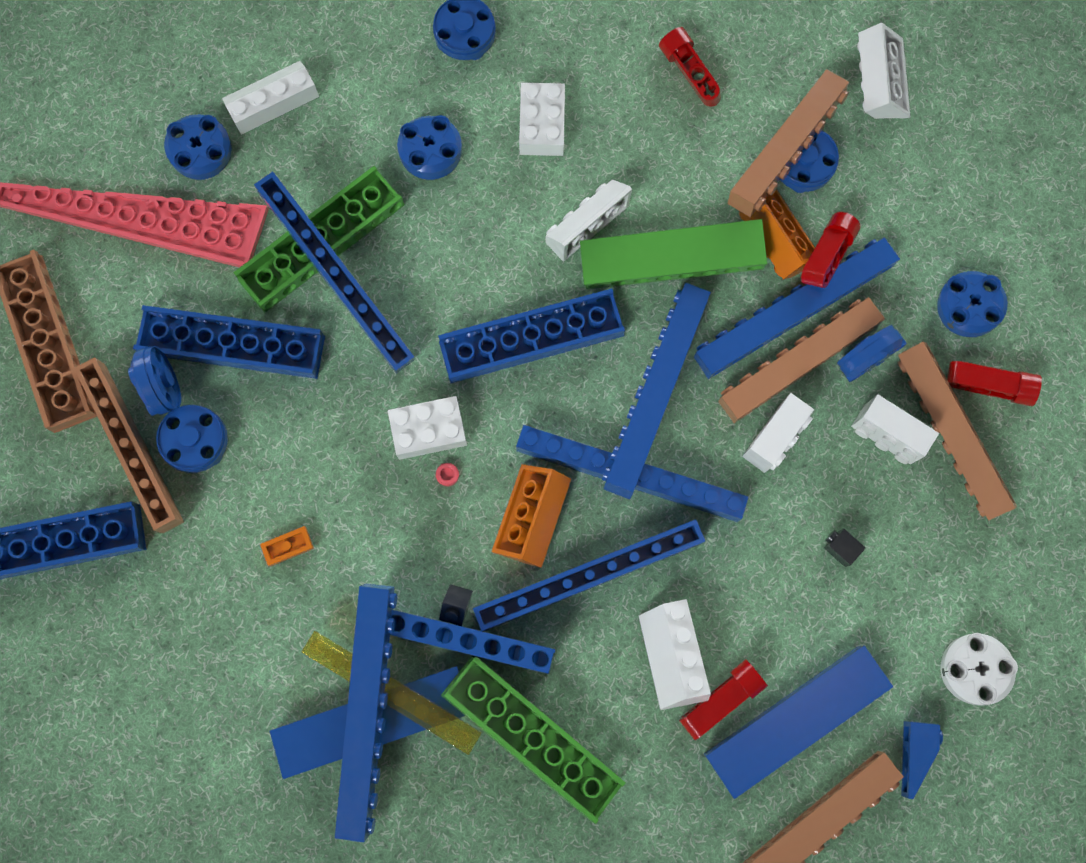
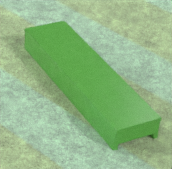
M373 166L307 217L336 255L339 256L405 204L402 197L396 193L378 172L377 168ZM287 231L233 273L253 300L266 313L318 271Z
M762 219L580 240L583 279L586 289L763 270L765 265H767Z
M472 656L441 694L450 704L592 823L596 824L598 822L599 816L621 786L623 787L626 783L476 656Z

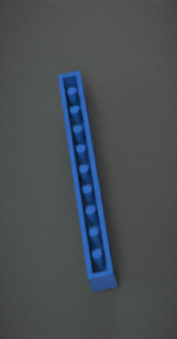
M272 171L255 183L254 186L259 195L394 372L397 374L414 361L413 354L275 173Z
M885 237L878 242L875 239L864 246L865 249L859 253L856 250L846 257V261L839 264L826 288L808 284L803 286L800 284L790 291L791 294L784 298L782 295L775 299L771 307L758 309L753 313L754 317L748 321L744 318L734 325L735 328L729 332L724 330L715 337V341L710 344L706 341L696 348L697 351L694 359L708 380L892 268L900 258Z
M686 282L683 290H677L673 300L677 305L675 309L670 308L666 318L669 325L661 330L658 340L662 341L660 347L655 346L650 358L654 360L652 367L647 365L643 375V379H646L645 385H639L635 398L639 399L636 406L631 405L627 415L630 423L628 427L623 425L619 439L622 440L620 447L615 446L610 458L614 460L612 468L606 467L602 478L603 481H606L604 490L629 500L631 499L711 292Z
M523 425L516 445L517 452L601 479L606 467L612 468L614 460L610 459L612 455L610 452ZM644 464L635 490L735 522L742 520L748 501V496L648 464Z
M695 519L477 606L473 610L480 629L484 632L699 546L705 542V539Z
M367 583L359 586L335 839L365 842L375 829L376 821L375 818H372L373 809L376 808L378 794L375 793V784H378L380 779V768H377V764L383 751V744L380 743V734H383L385 728V718H382L383 709L386 708L388 694L384 692L385 684H388L390 678V669L387 668V662L391 658L393 645L389 641L390 634H393L395 628V619L392 618V611L397 605V594L394 593V586Z

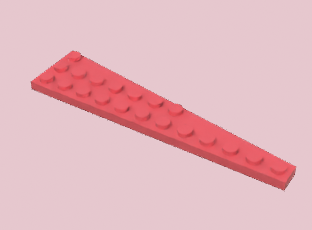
M0 182V207L239 268L253 258L269 210L267 205L244 203L236 205L221 201L213 203L198 199L190 201L174 197L165 198L163 196L117 192L98 193L92 190L75 191L70 188L52 189L47 186Z

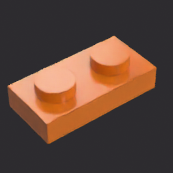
M305 526L260 544L269 567L314 549Z

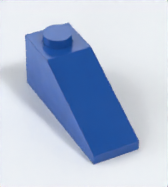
M910 721L903 722L902 775L904 777L902 778L901 796L914 799L943 742V732L940 730V725Z

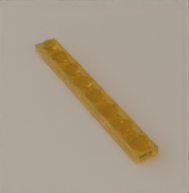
M314 631L301 652L350 682L353 653L321 633ZM391 676L388 684H385L384 693L388 694L387 705L467 755L470 754L482 734L481 731Z

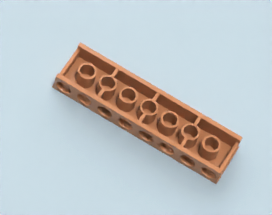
M31 250L30 254L0 265V296L45 428L57 433L97 417L74 370L75 367L80 365L43 256L35 250Z

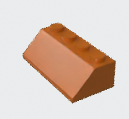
M776 189L773 195H767L765 198L766 202L760 211L756 210L751 217L739 211V216L743 221L762 219L766 257L775 266L774 270L777 275L782 277V279H788L803 271L815 247Z
M521 464L491 552L542 568L571 478L554 469Z

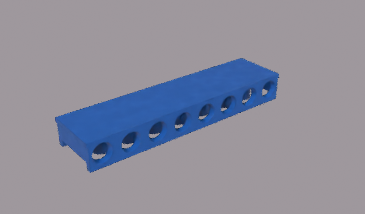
M611 288L438 335L451 384L625 336V328L622 325Z
M142 305L143 316L137 343L133 346L135 351L156 346L169 359L318 379L325 335L320 329Z
M131 501L0 528V579L147 550L141 505Z
M396 610L392 611V618L395 619L394 632L390 634L392 636L549 674L553 653H555L556 649Z
M865 645L857 646L712 747L704 755L731 796L736 799L893 688V685Z
M456 666L386 690L384 693L388 694L386 708L383 709L382 718H385V728L383 734H380V743L386 744L464 717V714L441 696L459 673L458 667ZM348 704L269 731L283 779L342 759Z

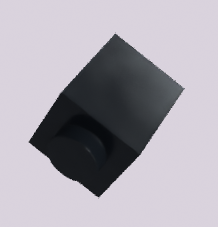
M845 529L838 532L834 530L825 539L828 544L824 549L844 567L851 566L866 549Z
M450 584L442 602L439 620L462 627L473 591Z

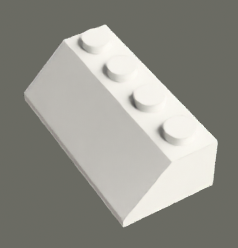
M883 23L859 32L857 47L861 59L859 68L862 72L861 88L864 93L863 109L865 113L875 119L910 118L903 38Z
M298 61L222 99L242 135L318 98L319 95L305 66Z
M611 180L608 184L603 183L598 187L595 195L591 198L586 197L576 211L568 212L564 216L563 222L558 226L553 225L547 231L546 244L564 262L580 248V240L591 239L629 207L632 188L615 180Z
M687 599L665 603L639 615L660 710L708 701L711 693Z

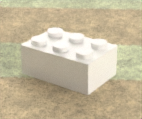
M521 83L520 155L563 156L565 84Z
M790 393L779 405L742 457L764 473L769 469L774 470L786 457L783 452H787L799 439L797 433L800 434L812 421L813 418L810 415L814 409Z
M876 395L864 405L851 426L856 429L855 433L865 439L870 438L876 442L875 446L877 448L895 454V459L903 464H912L925 457L939 435L937 431L880 395Z
M457 396L388 410L395 452L399 460L467 446Z

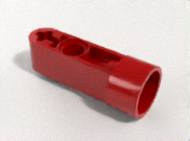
M684 27L673 29L662 38L659 48L669 62H675L703 104L709 107L716 106L721 100L718 83L692 48L694 42ZM698 73L704 75L701 80L693 79L694 75ZM706 86L708 87L710 93H714V96L711 97V95H707L705 88Z
M837 212L832 215L823 231L822 237L803 268L801 275L802 283L821 288L827 287L846 251L853 244L860 231L861 226L857 218L846 212Z
M962 361L950 362L947 375L951 388L1011 400L1012 403L1031 407L1036 404L1042 386L1041 375L1022 371L1017 373Z
M746 659L730 672L732 674L731 677L711 692L708 701L699 702L679 719L680 723L694 740L703 736L749 697L751 699L755 698L768 687L767 683Z

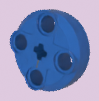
M447 0L438 8L433 21V33L437 47L444 54L454 59H480L492 46L496 34L495 20L489 7L481 0Z
M189 115L170 123L167 127L164 142L165 153L171 165L183 176L195 180L208 179L219 174L228 164L232 151L231 141L224 126L214 116ZM214 127L213 130L206 131L207 128ZM183 133L181 137L175 138L177 134ZM222 155L220 159L213 160L214 156ZM190 162L188 166L182 167L183 163Z
M446 116L419 117L404 124L400 129L397 142L399 157L406 170L412 175L421 179L435 180L447 176L457 167L462 154L461 137L456 127L450 123Z
M823 130L820 134L815 133L808 149L804 148L801 151L802 156L796 164H791L790 171L784 180L780 179L783 184L797 193L822 188L831 180L837 169L839 160L838 148L834 140ZM823 162H828L831 166H826ZM798 178H803L806 182H801Z
M967 271L952 276L941 289L937 301L938 314L942 323L951 332L963 337H979L991 332L1002 322L1008 307L1007 296L999 278L977 271ZM951 286L957 287L959 292L953 291ZM984 286H988L991 292L985 290ZM986 315L992 317L994 322H990ZM953 316L959 317L961 322L955 321Z
M890 325L862 340L854 349L842 357L837 364L847 380L852 382L866 372L871 371L875 366H879L907 343L893 325Z
M156 346L136 351L128 368V374L149 414L152 416L157 414L163 415L179 408L181 405L179 383L165 354Z
M185 405L174 409L164 417L157 430L156 442L162 458L170 466L182 472L198 473L208 470L222 460L227 447L228 435L225 424L213 411L203 406ZM208 417H212V423L209 426H205V420ZM179 420V426L176 429H172L173 422ZM213 448V456L206 459V452ZM180 452V459L173 462L174 454Z

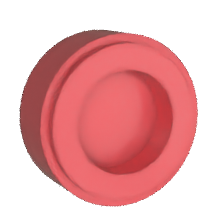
M443 463L436 470V479L443 486H453L459 479V471L454 464Z

